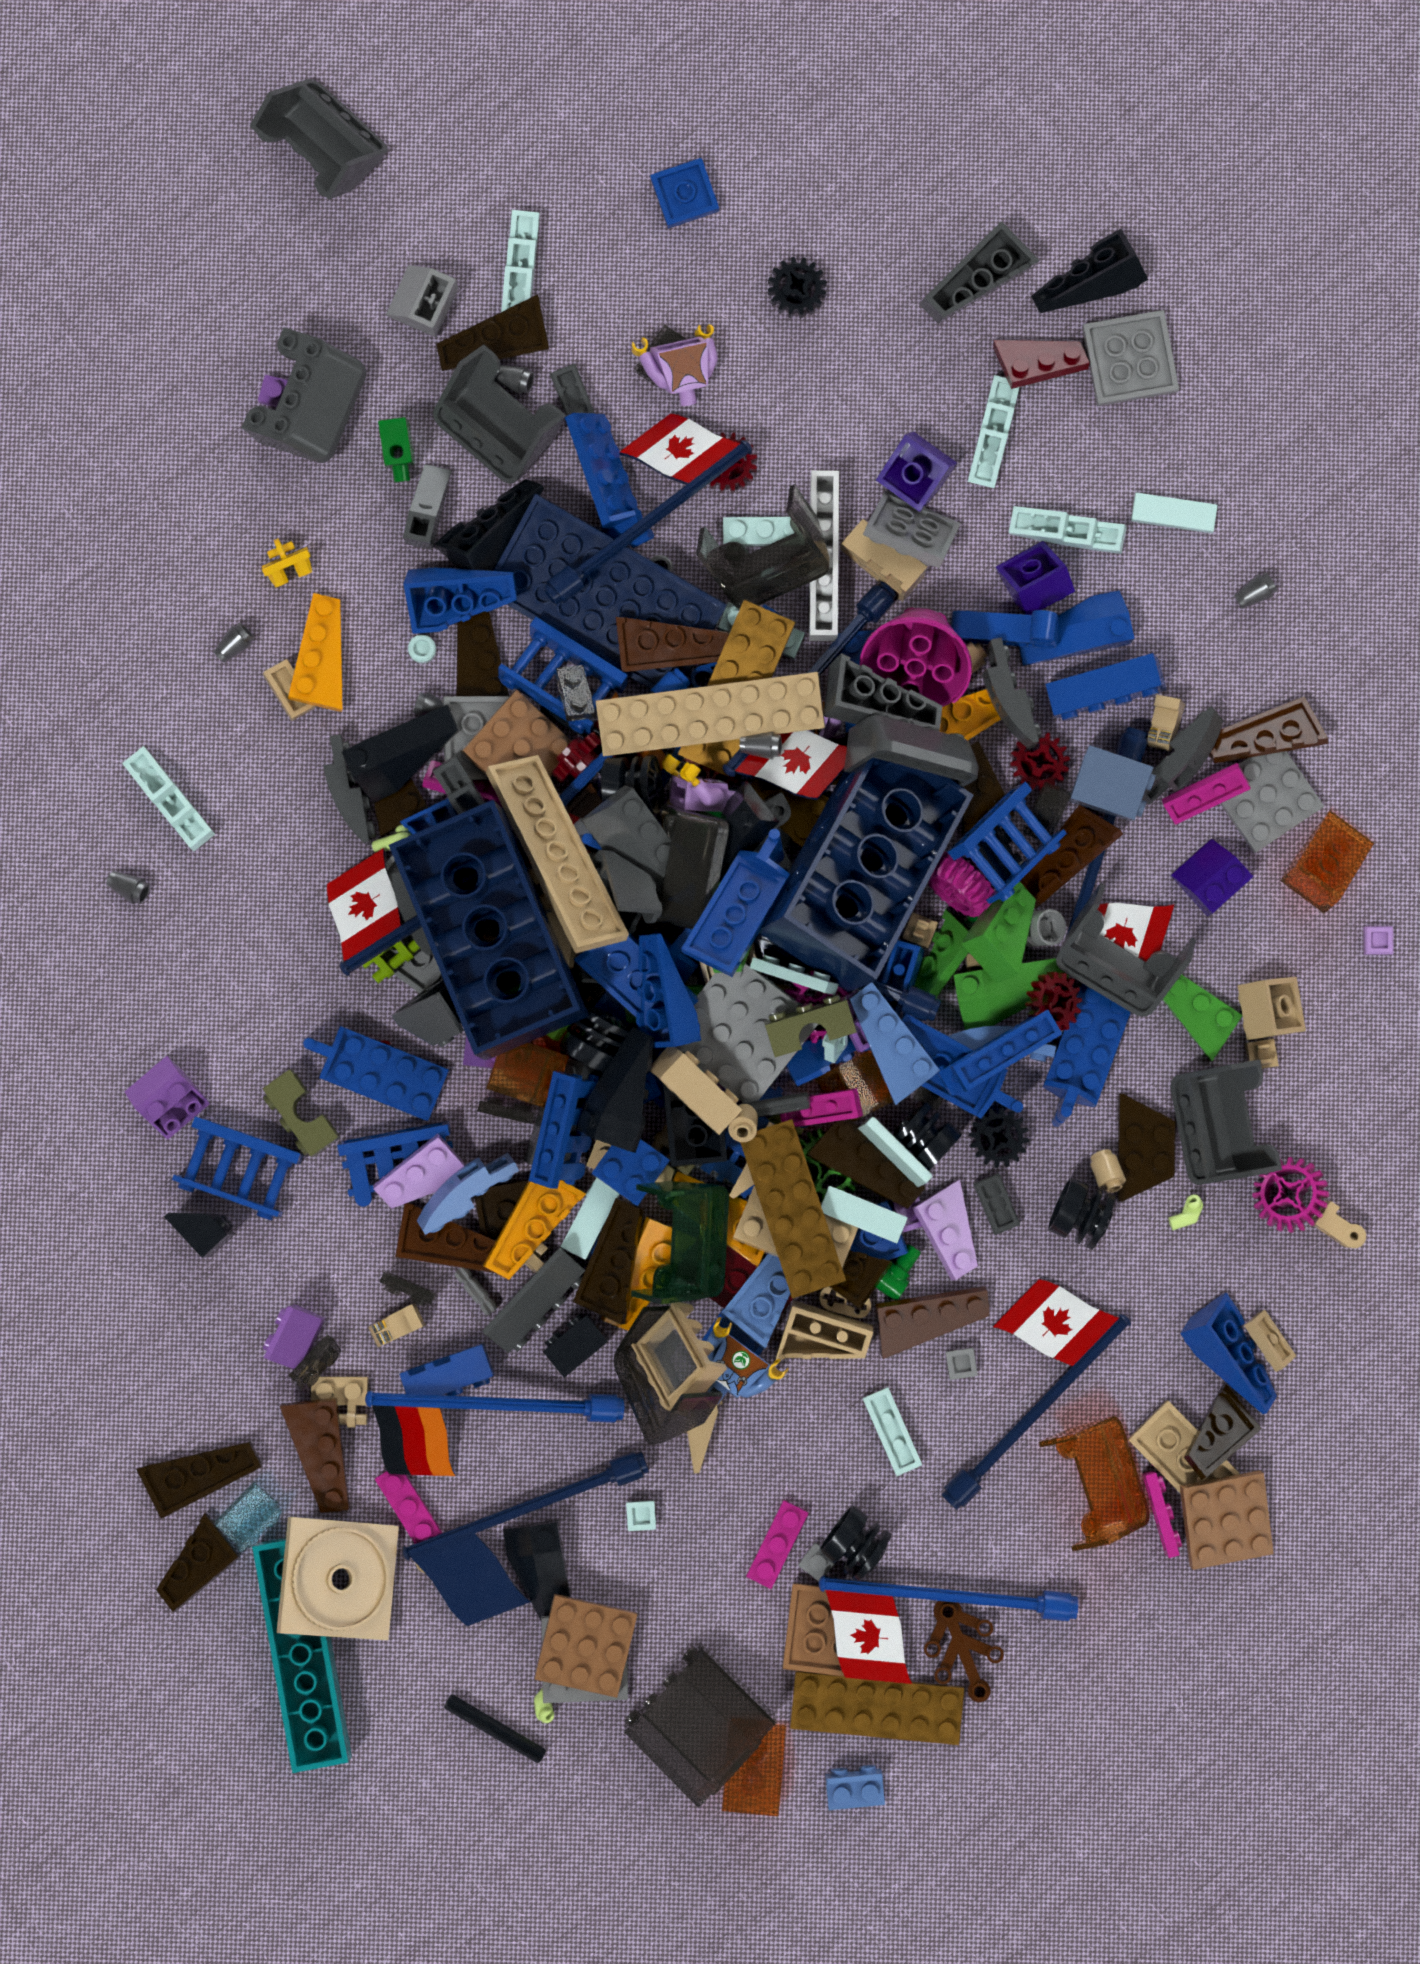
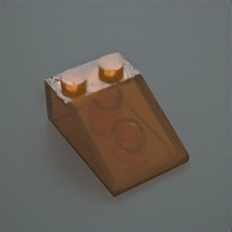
M1330 810L1292 860L1280 881L1325 914L1342 898L1374 842Z
M730 1719L722 1811L779 1816L786 1725Z

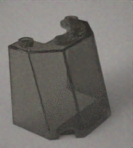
M702 1644L697 1648L691 1646L682 1656V1659L685 1661L682 1664V1668L677 1674L672 1671L662 1682L665 1687L658 1694L653 1692L642 1705L645 1709L642 1708L639 1712L633 1709L624 1720L626 1726L623 1731L698 1808L710 1795H715L756 1751L762 1743L763 1737L776 1723L775 1713Z

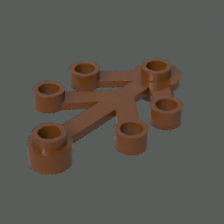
M937 1601L933 1608L934 1617L937 1622L930 1639L924 1643L923 1650L928 1657H937L941 1652L939 1643L947 1626L952 1638L940 1666L934 1671V1678L939 1684H947L951 1680L950 1671L957 1654H959L970 1682L967 1686L969 1697L975 1702H984L990 1696V1686L984 1679L980 1678L969 1649L987 1656L988 1660L992 1663L1001 1662L1004 1652L998 1645H988L963 1634L959 1623L975 1628L978 1634L983 1637L992 1634L993 1625L986 1618L979 1619L963 1612L958 1602ZM949 1606L953 1609V1613L951 1616L946 1617L942 1612L945 1607ZM982 1623L989 1624L990 1628L987 1632L979 1630V1626ZM929 1644L937 1645L935 1653L931 1654L927 1651ZM993 1649L1000 1651V1656L997 1659L990 1657V1652ZM939 1671H947L948 1677L945 1680L938 1679ZM981 1686L985 1689L982 1696L974 1694L976 1687Z

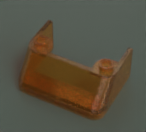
M1117 1417L1103 1418L1064 1430L1039 1442L1040 1447L1055 1444L1058 1453L1063 1458L1075 1459L1090 1507V1511L1084 1514L1081 1521V1530L1086 1539L1072 1545V1551L1110 1545L1148 1524L1150 1519L1148 1504L1123 1425Z

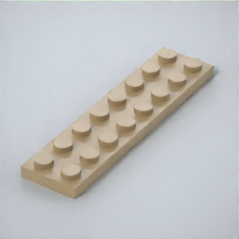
M818 672L596 701L603 756L735 740L767 732L782 734L825 728Z
M539 755L488 766L486 774L574 952L579 953L626 941L629 933Z

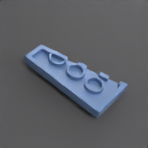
M872 982L866 984L848 998L880 1069L883 1080L888 1087L890 1096L894 1104L897 1105L940 1070Z
M768 1253L721 1312V1315L764 1349L770 1340L790 1295L779 1258Z

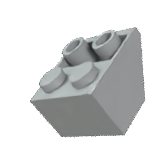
M408 265L386 316L433 337H437L459 289L456 279L432 268Z

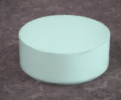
M417 635L409 642L408 652L415 662L424 664L430 662L435 657L436 645L429 636Z

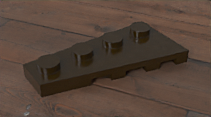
M538 294L437 343L436 346L442 371L455 369L462 359L483 344L499 360L549 350Z
M484 611L472 616L471 619L465 622H457L456 696H510L508 688L500 682L498 677V667L502 662L490 613Z
M615 1198L573 1302L619 1324H625L644 1209Z

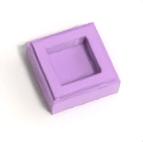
M1393 926L1363 927L1364 955H1392Z

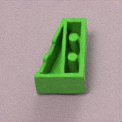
M1020 881L1013 887L1015 893L1004 902L998 899L979 915L961 943L996 983L1017 976L1020 973L1036 899Z

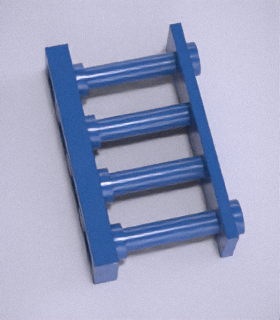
M535 617L530 624L532 641L511 669L502 663L498 667L500 682L511 690L517 689L564 719L577 733L582 734L584 732L590 735L593 732L594 722L589 719L597 709L596 701L604 700L609 691L616 690L622 693L627 686L628 675L538 617ZM547 646L554 651L555 656L533 684L520 675L541 647ZM569 660L577 665L578 670L556 699L545 692L544 688L563 662ZM592 675L600 680L601 685L583 710L578 713L566 704L584 679Z
M1026 781L1010 790L948 851V854L954 861L963 855L966 858L970 857L996 889L986 899L989 904L998 899L1004 902L1015 893L1013 887L1046 854L1050 855L1061 846L1059 841L1067 834L1062 829L1051 836L1027 807L1025 797L1032 789ZM1012 810L1019 813L1042 842L1036 850L1033 849L1010 820L1011 815L1009 813ZM995 826H1001L1027 858L1020 866L994 835L996 833L993 829ZM980 841L986 842L1011 873L1005 881L1001 879L979 851L978 843Z
M1045 1010L1034 1018H1027L942 1069L937 1074L950 1096L953 1097L963 1090L964 1092L971 1090L1062 1035V1032L1049 1010Z
M194 1117L191 1127L198 1129L197 1135L199 1137L185 1176L173 1175L172 1180L179 1182L178 1188L194 1193L196 1188L258 1210L257 1216L268 1220H273L274 1216L281 1217L283 1212L274 1209L288 1167L291 1168L293 1163L300 1164L303 1154L215 1122ZM215 1135L224 1138L223 1144H225L211 1186L195 1181L209 1140H213ZM241 1144L251 1148L249 1152L251 1157L237 1195L221 1189L235 1150L239 1149ZM266 1154L277 1157L276 1163L278 1164L262 1205L248 1200V1196L261 1160L266 1157Z

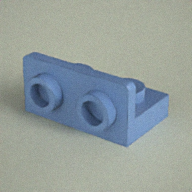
M875 1765L860 1766L859 1771L848 1772L847 1768L831 1769L830 1774H825L829 1810L885 1805L883 1773L881 1769H876Z

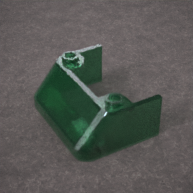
M677 1181L636 1184V1190L657 1195L660 1207L668 1210L673 1209L670 1263L660 1265L653 1275L652 1288L632 1290L631 1296L661 1305L718 1296L725 1284L729 1208L727 1189L715 1184Z

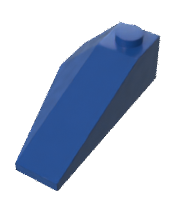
M1120 591L1091 596L1058 615L1059 629L1056 648L1019 647L1022 666L1130 645L1135 638L1129 611Z
M661 933L639 936L638 969L643 976L642 986L637 987V996L641 997V1011L636 1012L637 1029L655 1037L653 1048L677 1047L701 1041L697 1012Z
M849 1035L848 1045L835 1064L845 1063L855 1056L854 1052L857 1050ZM808 1038L802 1044V1050H798L786 1065L787 1071L797 1087L831 1070L830 1064L832 1062L825 1060L824 1047L822 1046L823 1041L820 1038L817 1043H812Z
M1227 1293L1221 1294L1191 1316L1180 1334L1195 1356L1259 1412L1266 1414L1277 1395L1264 1365L1258 1364L1253 1352V1349L1256 1348L1252 1339L1247 1340L1241 1326L1245 1324L1242 1314Z

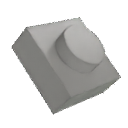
M973 1347L945 1352L949 1380L978 1376Z
M814 1542L800 1560L798 1566L819 1581L821 1576L827 1575L834 1564L818 1553L821 1546Z

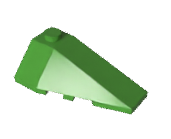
M1056 958L1022 963L1019 975L996 983L984 969L954 974L964 1029L994 1026L1027 1008L1028 1006H1025V1003L1030 1001L1031 997L1026 992L1033 991L1034 988L1031 986V982L1039 981L1038 975L1047 974V972L1065 973L1057 966Z

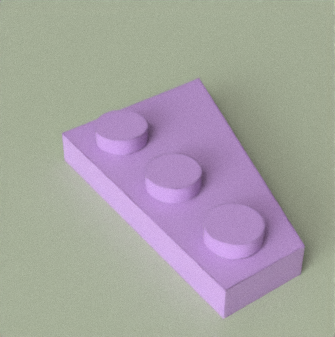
M436 1134L373 1185V1189L392 1209L436 1192L443 1183L466 1164L442 1137Z
M959 1179L951 1182L912 1207L951 1281L959 1279L978 1266Z

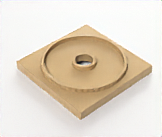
M288 1517L277 1633L389 1640L399 1526ZM340 1568L345 1569L349 1575L348 1585L342 1590L335 1588L332 1583L333 1573Z

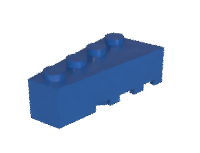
M1154 653L1046 684L1053 715L1056 718H1062V721L1077 718L1080 712L1089 711V713H1095L1104 710L1105 706L1124 705L1132 702V699L1148 698L1158 695L1159 692L1167 691L1159 659Z

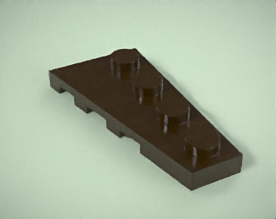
M851 1119L834 1121L805 1154L807 1157L817 1160L833 1171L843 1174L852 1181L869 1188L874 1193L904 1209H908L926 1188L923 1185L917 1187L914 1182L909 1180L858 1129L859 1126Z
M250 1441L139 1467L136 1470L162 1519L263 1467Z

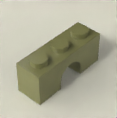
M839 994L824 998V1003L815 1006L810 1002L797 1006L796 1012L785 1014V1011H780L769 1015V1020L764 1021L775 1058L802 1050L799 1034L801 1029L809 1023L822 1025L827 1031L829 1041L857 1033L846 996L840 998Z
M289 1069L262 1088L266 1093L263 1096L264 1101L272 1111L276 1108L281 1114L282 1118L279 1119L281 1125L288 1133L293 1131L298 1138L295 1144L304 1156L309 1154L310 1157H315L341 1138L326 1115H320L311 1122H305L298 1116L297 1104L309 1091L294 1070Z

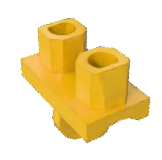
M277 538L273 540L276 548L267 551L270 559L279 555L281 558L264 564L261 568L264 576H268L275 588L289 582L284 571L286 567L294 565L299 577L312 573L309 559L311 555L307 546L286 555V552L295 549L293 542L290 541L282 545L280 539Z

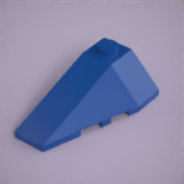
M436 567L410 569L403 583L413 634L440 632L459 621L465 622L481 612H489L517 600L513 572Z

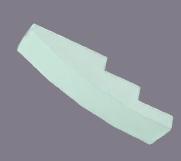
M512 210L501 312L532 297L540 219L539 212Z
M994 375L968 477V482L990 488H995L1020 388L1011 389L1007 379Z
M1014 506L1009 534L1059 545L1122 554L1127 527L1125 524L1100 522L1096 518L1071 516L1067 512Z
M144 746L122 763L190 849L193 851L197 850L215 835L201 815Z

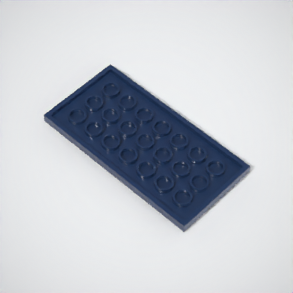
M539 494L534 495L494 571L513 572L517 600L506 605L532 620L538 617L621 671L616 625L617 616L714 630L728 604L628 546L586 576V580L583 582L584 589L564 604L554 605L543 590V587L547 585L546 581L567 565L572 569L575 566L578 568L615 539ZM694 665L624 673L652 689L668 671L672 672L677 668L688 677Z

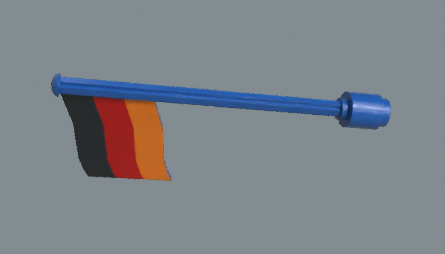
M372 1390L368 1391L365 1396V1403L370 1408L372 1405L379 1426L381 1454L385 1468L389 1474L456 1476L449 1459L447 1428L440 1408L579 1413L586 1416L588 1422L615 1423L616 1420H622L624 1417V1399L618 1398L614 1394H589L587 1399H583V1401L372 1393Z

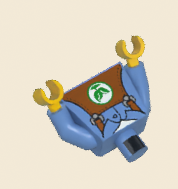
M722 1317L716 1319L713 1331L707 1339V1342H710L714 1347V1350L707 1356L708 1359L712 1362L725 1364L727 1370L704 1394L717 1405L727 1392L735 1398L739 1396L749 1398L762 1393L776 1382L777 1379L783 1378L789 1371V1368H786L783 1372L777 1370L776 1365L781 1361L780 1359L775 1360L770 1365L729 1334L732 1323L730 1322L727 1328L720 1327L719 1323Z

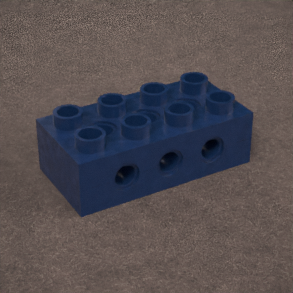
M871 758L849 773L844 771L789 871L791 879L759 933L813 970L831 976L830 981L837 983L840 988L848 993L877 980L965 813L973 794L950 778L877 758Z
M494 800L389 845L475 1056L484 1060L491 1059L589 1017L505 811ZM470 871H477L478 882L475 887L470 890H463L461 887L463 876ZM498 922L500 928L498 937L492 942H484L482 938L484 927L489 923ZM519 974L521 978L519 990L514 994H505L503 989L505 979L509 975Z

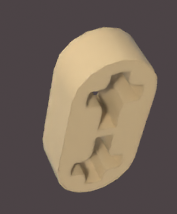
M830 1287L823 1288L819 1294L820 1304L829 1311L854 1318H863L871 1310L869 1298L864 1303L866 1309H861L859 1313H854L855 1308L846 1305L847 1299L837 1292L835 1293L837 1297L844 1298L843 1304L833 1302L832 1306L827 1305L828 1301L824 1299V1294H830L832 1290Z

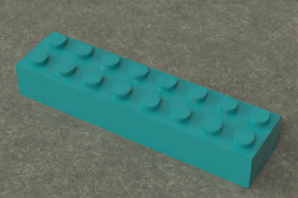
M286 1538L257 1543L252 1549L292 1773L348 1763L352 1758L331 1637L277 1633Z

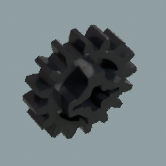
M791 257V264L787 265L783 260L781 261V270L773 268L772 274L776 278L769 277L768 284L773 287L768 288L767 293L769 296H774L771 299L772 306L779 304L778 312L780 314L787 310L788 318H792L794 312H797L801 319L803 318L804 311L812 315L814 312L813 306L818 308L822 306L819 298L826 297V291L823 288L827 286V281L820 280L823 276V271L815 272V262L808 266L806 265V258L803 257L800 263H796L795 257ZM784 277L786 285L779 291V283ZM793 284L797 287L802 286V292L798 291V289L792 290ZM813 285H815V293L810 298L808 290L812 289Z
M1000 1107L998 1114H995L991 1108L988 1109L989 1116L986 1117L984 1115L980 1119V1123L972 1122L971 1125L976 1131L968 1133V1136L974 1138L975 1142L971 1143L969 1147H977L978 1151L974 1156L975 1158L984 1156V1165H987L991 1160L993 1161L994 1168H998L1000 1161L1003 1162L1005 1167H1009V1159L1012 1158V1160L1018 1162L1019 1157L1017 1153H1026V1149L1022 1147V1144L1028 1143L1030 1139L1023 1137V1133H1026L1029 1129L1020 1127L1024 1119L1019 1118L1015 1120L1013 1118L1014 1111H1010L1008 1115H1005L1004 1108ZM993 1119H1002L997 1127L992 1128L986 1125ZM1012 1126L1016 1130L1017 1141L1012 1139L1010 1133V1128ZM1003 1130L1002 1137L1006 1139L1005 1142H1000L994 1147L995 1138L992 1137V1134ZM980 1135L986 1137L988 1143L986 1150L981 1144ZM1007 1148L1011 1150L1005 1156H995L999 1149Z

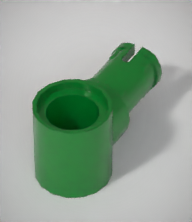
M907 1244L909 1253L898 1257L876 1287V1289L894 1301L899 1299L909 1284L908 1278L910 1275L908 1273L921 1254L919 1250Z

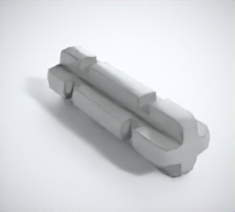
M458 1269L455 1272V1277L460 1283H464L463 1287L476 1304L479 1303L481 1305L479 1308L483 1313L490 1315L498 1307L492 1298L488 1297V1292L478 1279L472 1277L473 1273L470 1269Z

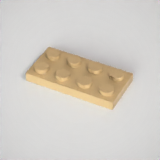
M754 1186L733 1239L778 1257ZM824 1214L841 1267L843 1268L858 1228Z
M1168 1400L1127 1439L1179 1493L1180 1485L1240 1474L1226 1460L1209 1476L1202 1480L1184 1459L1198 1430Z

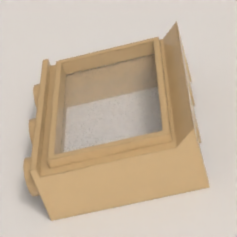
M671 1300V1307L636 1344L633 1343L631 1346L637 1355V1361L643 1366L648 1376V1382L658 1394L660 1404L666 1410L685 1413L727 1370L725 1364L712 1362L708 1359L707 1356L714 1350L713 1345L710 1342L698 1340L695 1334L702 1329V1325L696 1320L686 1318L694 1310L693 1306Z

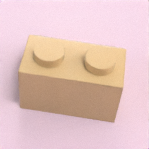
M1297 977L1269 979L1237 985L1239 992L1238 1000L1243 1015V1029L1247 1040L1306 1031Z

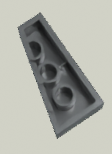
M1001 221L919 305L939 324L1029 271L1040 260Z
M842 653L830 664L824 717L858 724L865 718L872 716L873 713L879 712L887 714L891 719L913 721L914 725L936 727L940 732L942 705L913 690L908 691L898 686L896 681L890 678L885 679L873 673V669L850 661V657Z

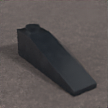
M1119 229L1096 242L1090 247L1092 252L1082 261L1077 258L1071 263L1072 268L1066 274L1056 275L1036 291L1031 297L1039 313L1123 294L1138 288L1142 283L1149 280L1123 230Z
M663 1083L671 1167L727 1161L724 1131L720 1135L713 1131Z

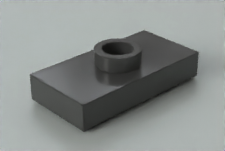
M575 364L550 373L565 415L568 416L572 413L595 414Z
M999 1173L973 1183L994 1235L1021 1225Z

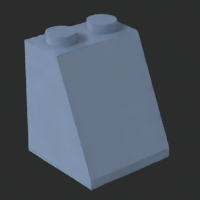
M1089 745L1068 802L1134 821L1136 816L1141 817L1147 801L1142 800L1145 789L1151 790L1156 775L1151 773L1152 766Z

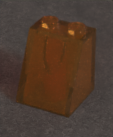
M530 1043L523 1044L496 1057L486 1089L545 1108L553 1071L564 1072L569 1056Z
M871 1050L815 1079L822 1093L857 1088L863 1116L851 1119L853 1122L893 1102Z

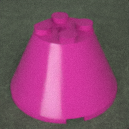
M907 608L903 614L877 628L866 640L860 656V666L863 664L873 669V673L885 679L890 678L896 681L898 686L908 691L913 690L942 705V707L951 702L955 703L965 693L971 679L972 661L967 646L949 625L944 614L927 608Z

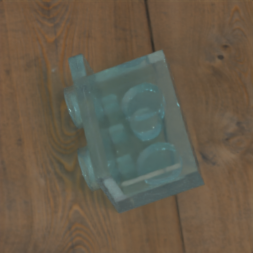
M253 1482L215 1521V1525L233 1540L237 1548L243 1552L247 1547L251 1548L258 1542L260 1534L267 1527L270 1528L276 1524L282 1511L279 1503L256 1482Z

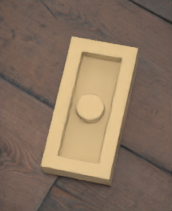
M288 659L264 671L263 676L290 720L293 721L315 709L316 706L288 699L294 669Z
M1265 1309L1257 1313L1244 1325L1250 1337L1256 1342L1275 1372L1285 1368L1296 1357V1354Z

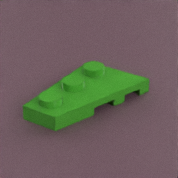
M945 909L941 917L945 920L940 932H935L931 941L935 944L930 955L923 958L914 987L935 994L936 997L969 953L961 943L970 929L947 909Z
M1182 974L1162 1000L1189 1032L1191 1038L1200 1046L1210 1062L1214 1060L1243 1016Z

